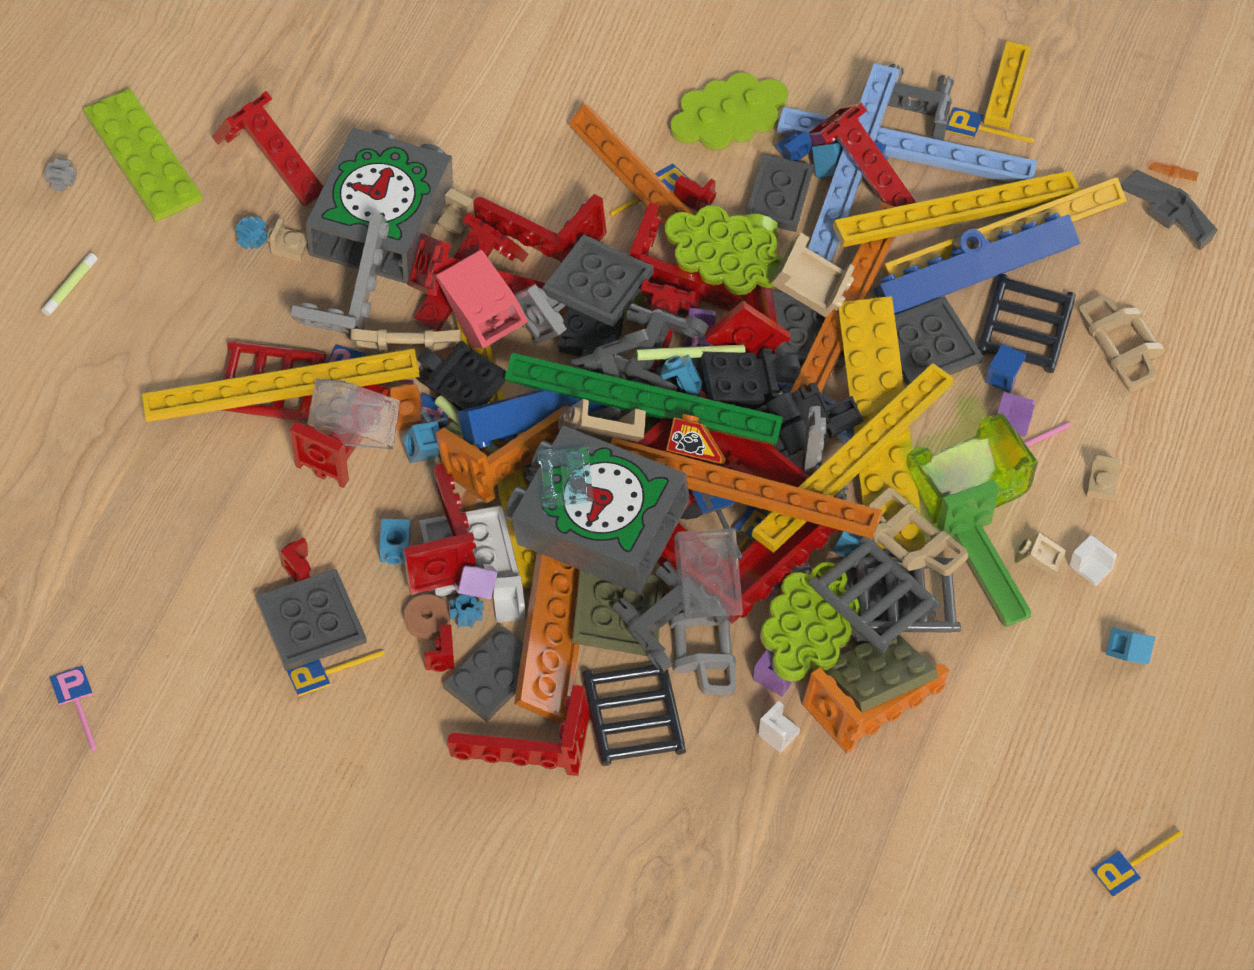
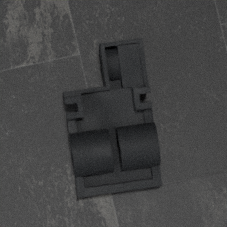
M569 307L564 324L566 330L562 333V337H560L558 342L559 352L583 357L594 353L596 347L619 340L624 313L615 326L612 327ZM599 368L591 372L601 373L603 370L601 371Z
M460 341L459 345L455 347L444 361L428 348H425L416 358L424 367L419 373L420 377H416V379L439 396L446 398L459 411L487 404L505 383L507 371L476 351L471 350L463 341Z
M762 349L757 359L755 353L704 352L700 358L709 400L743 408L754 406L757 409L779 397L777 382H795L801 372L799 359L796 355H773L772 349Z
M812 382L807 386L806 390L804 387H801L793 393L783 394L755 410L783 417L777 445L771 446L785 457H788L804 448L808 409L812 406H820L821 417L826 418V432L829 439L864 422L853 396L827 407L816 382Z

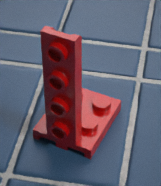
M265 91L253 102L243 106L240 111L231 117H227L213 134L212 138L217 145L225 140L227 143H230L245 129L299 202L306 206L319 197L324 186L265 110L272 101V97Z
M862 102L840 107L808 132V135L812 138V145L818 144L821 146L824 143L828 145L837 139L881 202L895 207L917 203L859 122V117L867 112Z
M593 194L587 202L580 206L579 211L572 219L566 221L563 229L558 234L483 197H477L473 201L474 216L498 230L504 236H510L524 246H530L540 251L546 257H552L560 261V263L563 262L583 234L600 241L607 233L603 198L596 194Z
M649 202L630 250V256L654 266L653 275L648 281L662 286H673L675 289L687 292L693 291L697 293L701 301L717 305L724 310L734 309L739 304L741 295L732 294L726 290L723 283L719 285L707 284L702 281L698 273L686 272L678 266L649 257L650 247H653L661 217L657 216L660 205Z
M468 212L462 221L472 229L453 258L463 260L479 250H482L488 258L492 250L495 249L512 262L515 258L524 262L529 254L513 240ZM440 285L437 296L428 295L414 316V319L431 330H435V332L441 330L453 312Z
M421 233L407 285L426 294L437 296L440 284L435 275L461 261L447 257L451 244ZM497 270L513 294L535 284L541 289L545 285L544 282Z
M643 279L641 291L647 301L650 302L651 311L661 309L674 315H678V312L688 315L689 308L700 309L702 302L696 292L675 289V287L669 285L662 286ZM669 330L661 348H669L673 335L672 330ZM661 359L654 361L650 372L655 374Z
M758 284L751 292L745 294L746 302L742 301L705 333L706 341L713 346L744 344L745 353H755L756 359L762 349H772V354L776 353L775 348L784 341L788 343L791 340L790 332L777 324L772 288L762 287Z
M379 384L362 386L329 435L317 431L310 425H303L295 421L290 428L295 466L301 469L304 465L316 470L314 472L315 476L324 480L327 476L338 480L339 487L344 488L349 481L347 460L391 397L390 388Z
M443 463L433 468L437 481L435 487L453 537L403 548L407 583L411 595L454 585L455 582L460 581L464 565L475 567L473 549H476L474 534L473 532H467V529H469L467 515L465 512H460V509H462L460 495L453 492L455 490L453 476L451 473H446Z
M573 685L571 696H566L564 712L567 713L566 721H561L559 738L562 739L561 743L451 733L447 739L451 757L459 760L480 759L488 763L510 762L518 766H526L528 764L541 765L547 769L561 767L566 768L567 775L579 776L590 720L585 687Z

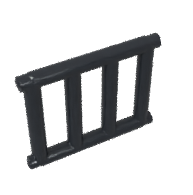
M1000 274L978 342L979 351L982 355H985L986 352L997 354L1001 345L990 342L993 331L1051 346L1048 357L1019 349L1015 350L1026 354L1025 363L1044 367L1047 373H1054L1076 294L1073 292H1067V294L1058 293L1010 280L1006 274ZM1005 290L1062 304L1060 315L1003 300ZM999 310L1057 325L1054 336L996 321Z
M654 665L594 674L591 670L582 672L595 741L602 766H608L612 763L611 761L672 751H675L677 755L686 753L685 741L668 670L662 673ZM658 676L661 688L659 690L598 699L596 689L598 684ZM664 701L665 715L606 724L603 722L601 710ZM669 726L672 740L609 749L606 735Z

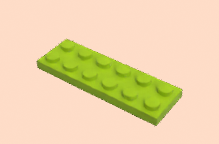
M130 88L83 108L87 120L155 222L202 201L201 193Z

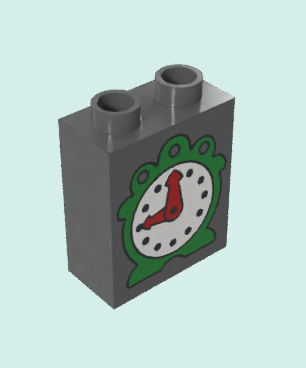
M352 128L306 222L309 256L359 270L370 218L373 214H382L386 218V223H389L387 238L382 239L380 249L383 250V257L380 266L376 265L374 275L407 284L421 233L429 236L432 235L445 207V195L451 188L453 189L452 156L446 154L441 148L433 144L416 146L398 141L393 135L383 130L367 132Z
M562 426L553 444L543 441L538 446L531 464V471L536 474L528 489L518 486L511 494L507 503L505 516L512 520L517 544L640 594L690 501L687 475L569 427Z

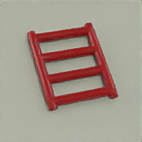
M228 341L227 346L230 353L223 380L235 378L241 353L256 355L252 375L264 373L267 356L283 358L282 371L292 369L294 360L310 362L309 366L325 363L327 355L326 353ZM314 395L302 396L299 410L283 408L284 399L273 401L272 406L254 404L221 411L311 422L313 416L310 409Z

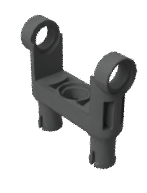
M891 64L888 67L895 68V64ZM898 65L899 74L888 106L935 116L931 136L933 137L932 139L943 141L948 123L947 118L952 104L950 93L954 84L953 78L948 76L946 84H944L945 75L939 76L935 91L901 84L900 81L904 69ZM908 97H914L920 101H914L909 99Z
M634 303L629 307L633 311L628 310L626 316L629 321L647 326L646 329L650 340L640 343L637 350L661 348L669 330L694 338L695 336L704 337L708 329V325L698 318L692 316L683 318L661 309L651 311ZM635 354L631 359L615 355L620 373L624 374L627 380L671 391H679V388L674 384L666 381V379L663 380L660 375L650 372L655 360L637 361Z
M643 329L628 334L620 340L596 347L594 353L572 359V366L576 367L584 364L579 369L587 371L600 368L601 371L603 370L604 375L622 379L615 355L639 347L640 343L650 340L648 331ZM608 406L593 412L591 411L589 415L596 418L602 416V419L617 421L631 411Z
M669 561L663 563L665 569L662 566L657 569L656 575L668 585L671 591L649 610L640 614L626 597L620 599L621 605L617 601L612 608L628 625V632L647 651L650 661L662 673L673 664L664 652L666 649L652 634L681 610L692 603L709 622L713 621L720 626L729 619L726 610L717 600L713 598L710 600L690 578H683Z

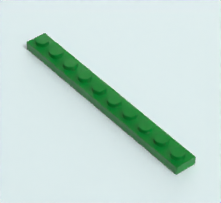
M511 353L505 375V382L576 399H585L589 402L627 411L635 409L644 410L648 416L673 421L674 418L681 419L682 414L698 417V423L705 425L708 430L774 446L777 445L783 420L781 416Z

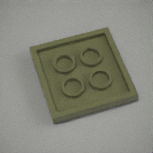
M579 570L571 643L647 656V651L628 632V625L612 608L617 601L621 605L620 599L626 597L640 614L645 613L663 598L664 581L658 576L650 575L639 594ZM660 629L652 634L658 642Z
M898 635L889 643L890 646L885 653H882L870 642L861 644L839 655L834 667L824 670V672L833 677L846 696L851 697L856 707L861 712H864L937 679V669Z

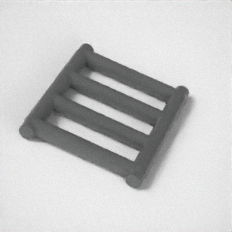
M863 537L859 547L819 579L817 577L812 578L808 584L882 653H885L892 640L927 611L938 609L941 603L874 541ZM868 553L881 563L840 597L827 587ZM890 571L901 583L859 617L848 605ZM909 590L912 591L922 602L883 634L879 635L868 625Z
M863 557L853 565V568H856L857 583L868 574V568H876L881 564L875 557ZM891 557V558H893L903 569H906V568L902 565V561H901L900 559H898L897 557ZM943 557L934 558V560L938 561L943 565L950 563L954 559ZM927 565L913 570V578L924 588V569H932ZM890 571L885 575L886 594L897 586V579ZM953 573L949 576L941 574L945 621H928V613L926 612L903 632H961V624L956 620ZM869 588L858 597L860 606L859 617L870 608ZM915 595V606H917L922 601ZM898 600L887 609L888 621H872L868 624L874 631L885 632L899 620Z

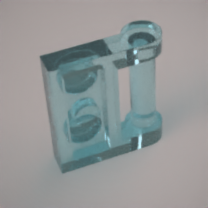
M588 447L556 451L543 449L537 452V462L541 464L543 483L542 506L550 508L594 502ZM561 463L564 493L557 494L554 487L552 464Z

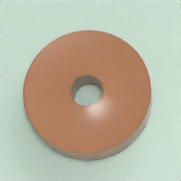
M431 594L417 596L405 607V626L410 634L419 639H434L440 636V625L450 624L449 607L438 596ZM424 615H430V616H432V617L429 618V619H424V618H423Z

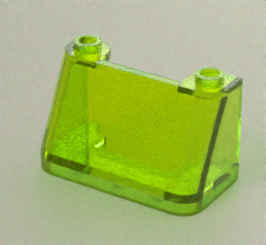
M1003 413L993 417L987 416L982 419L976 436L935 454H932L928 447H917L907 454L906 459L908 470L936 528L938 527L944 497L994 479L999 487L995 508L1023 496L1029 491L1038 464L1037 459Z

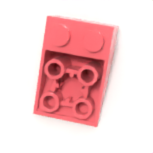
M482 250L475 252L435 275L472 348H485L528 323L517 298Z

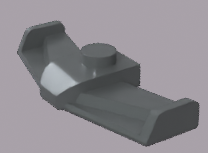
M1136 170L1120 184L1123 192H1128L1153 204L1148 214L1169 229L1177 222L1195 242L1199 250H1202L1215 236L1218 229L1194 203L1191 196L1181 188H1176L1139 170Z

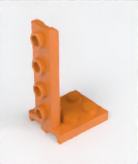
M564 406L488 457L475 445H470L464 441L458 434H453L446 428H442L435 434L446 473H451L454 482L486 503L496 498L493 487L530 463L541 442L547 441L553 444L560 432L558 428L559 417L570 407Z
M938 664L935 666L938 674L937 679L861 712L856 707L853 699L846 696L837 686L834 678L827 675L820 667L811 673L802 705L847 754L856 747L857 741L865 735L871 736L875 734L884 723L896 721L903 714V711L910 707L912 709L918 707L930 694L936 695L940 693L946 686L945 681L949 669L943 664Z

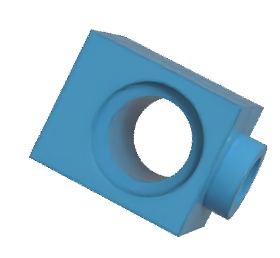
M438 421L412 425L402 437L409 463L435 459L439 455L440 451L435 434L440 430Z
M382 519L379 546L380 562L391 565L405 563L403 548L410 547V520ZM398 542L400 544L392 545L391 543Z

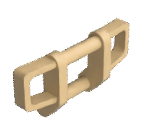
M1101 295L1080 306V314L1088 325L1090 333L1099 340L1112 361V368L1119 374L1128 391L1135 392L1156 380V373L1150 359L1162 356L1165 353V349L1160 342L1155 340L1142 319L1143 314L1139 308H1123L1119 310L1106 295ZM1101 305L1107 306L1112 314L1094 323L1088 312ZM1123 324L1134 325L1145 343L1120 355L1107 332ZM1144 360L1149 374L1136 381H1131L1124 369Z
M351 329L352 346L376 349L380 353H388L389 343L425 344V348L434 353L435 350L455 348L461 341V330L389 332V329H380L378 331Z
M893 488L885 490L869 505V507L880 509L889 500H894L903 508L888 522L881 515L872 540L875 543H881L900 559L902 565L908 571L920 569L927 565L940 574L949 576L968 559L966 548L952 539V536L946 531L941 532L918 513L917 507L906 501ZM910 522H913L930 536L932 540L920 551L909 553L892 538ZM949 546L959 555L946 565L934 560L939 553Z

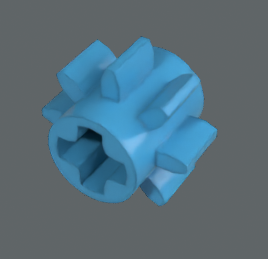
M252 216L250 218H243L235 228L236 236L239 238L237 243L245 249L248 247L251 249L260 248L267 240L268 230L264 228L267 223L258 216L255 219Z
M459 594L456 600H450L451 610L449 611L450 620H457L459 628L461 626L473 628V624L477 620H483L482 610L484 609L483 601H477L475 596Z

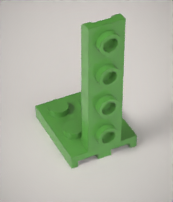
M993 479L944 497L937 528L941 532L946 531L956 542L967 549V562L1003 625L1007 627L1030 618L1031 610L983 529L984 526L992 522L999 487Z

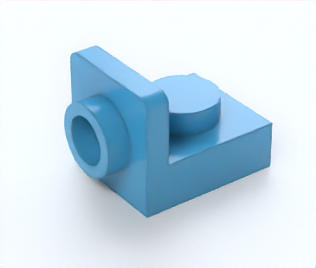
M674 356L669 358L663 365L660 374L662 379L676 376L681 390H685L688 395H699L702 380L690 356Z

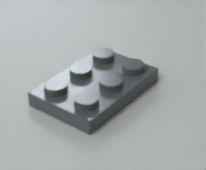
M763 154L745 215L761 214L768 216L778 223L779 229L796 232L813 176L814 165Z
M503 627L499 628L444 682V689L484 721L488 722L516 694L523 643Z

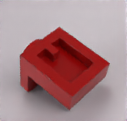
M681 175L675 181L674 195L683 204L698 212L706 205L709 206L714 202L717 192H715L716 181L711 178L704 187H701L697 182Z
M301 538L298 541L288 543L280 551L282 567L294 582L310 578L309 572L311 567L305 559L308 556L307 541L305 538Z
M440 625V636L435 637L436 651L424 652L426 670H433L435 672L455 669L452 626Z

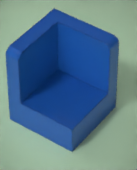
M1002 344L988 367L985 383L1011 393L1015 386L1017 373L1026 359V354Z

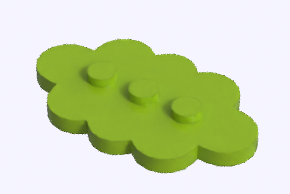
M742 72L732 75L727 82L721 80L711 81L705 86L704 91H689L682 97L681 112L671 120L670 132L673 138L681 143L689 144L700 141L706 148L711 150L724 149L732 141L747 142L753 138L755 132H767L775 128L778 122V110L787 103L788 89L781 81L767 79L759 82L753 75Z
M715 205L701 208L695 216L686 212H677L666 220L665 236L671 244L677 246L675 260L678 267L683 271L690 273L699 272L702 281L710 285L723 283L726 290L736 295H745L751 292L757 284L766 288H775L771 283L783 258L775 253L777 240L774 233L769 229L763 227L753 228L751 221L747 217L742 215L728 216L723 208Z
M820 563L814 567L810 575L801 572L789 574L782 582L781 595L775 597L770 603L768 611L770 618L762 625L760 639L764 647L774 653L772 660L773 671L783 680L798 681L805 677L810 668L817 670L821 667L824 671L834 667L839 658V648L846 645L850 639L852 631L850 623L808 584L812 578L817 577L819 579L836 565L835 563ZM846 572L827 586L838 597L847 591L845 590L847 584ZM856 598L848 606L858 615L860 606Z

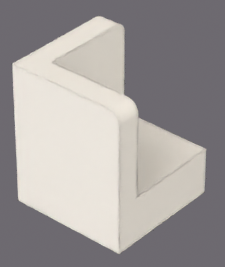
M1090 535L1073 552L1069 567L1096 586L1113 570L1117 554Z
M521 576L496 578L493 590L496 621L525 620V603Z
M778 701L760 719L758 736L781 753L799 735L800 728L782 715L784 704Z

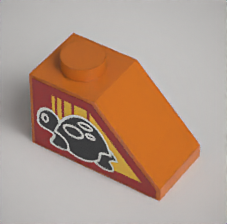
M682 414L681 419L674 418L666 451L721 464L725 463L726 458L707 427L698 423V417Z

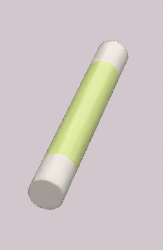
M89 253L41 309L45 315L50 316L98 260L96 255Z

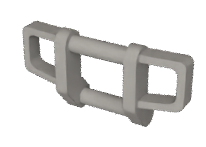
M694 605L693 610L675 615L670 620L671 628L674 629L676 660L674 661V671L676 673H688L697 670L701 692L704 695H732L736 688V659L732 655L731 623L726 620L719 626L713 621L709 622ZM694 625L718 626L721 654L697 653L688 656L685 629ZM705 669L727 670L728 686L710 685Z

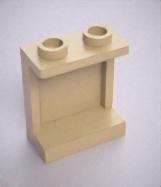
M800 232L789 245L771 284L824 317H827L833 309L838 311V306L843 304L845 297L842 294L849 289L854 280L851 274L855 266L849 264L845 270H842L806 248L809 237Z
M582 399L565 410L560 415L558 421L559 430H561L562 426H566L609 444L612 438L636 443L644 438L646 411L635 409L619 420L611 421L589 416V401Z

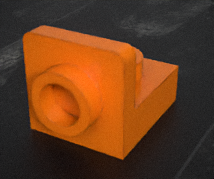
M403 384L399 387L390 388L396 429H408L412 425L424 423L423 416L420 413V409L423 408L422 397L417 385Z

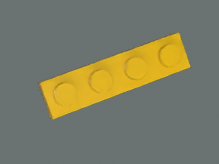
M1006 41L984 124L1005 129L1010 128L1031 46Z

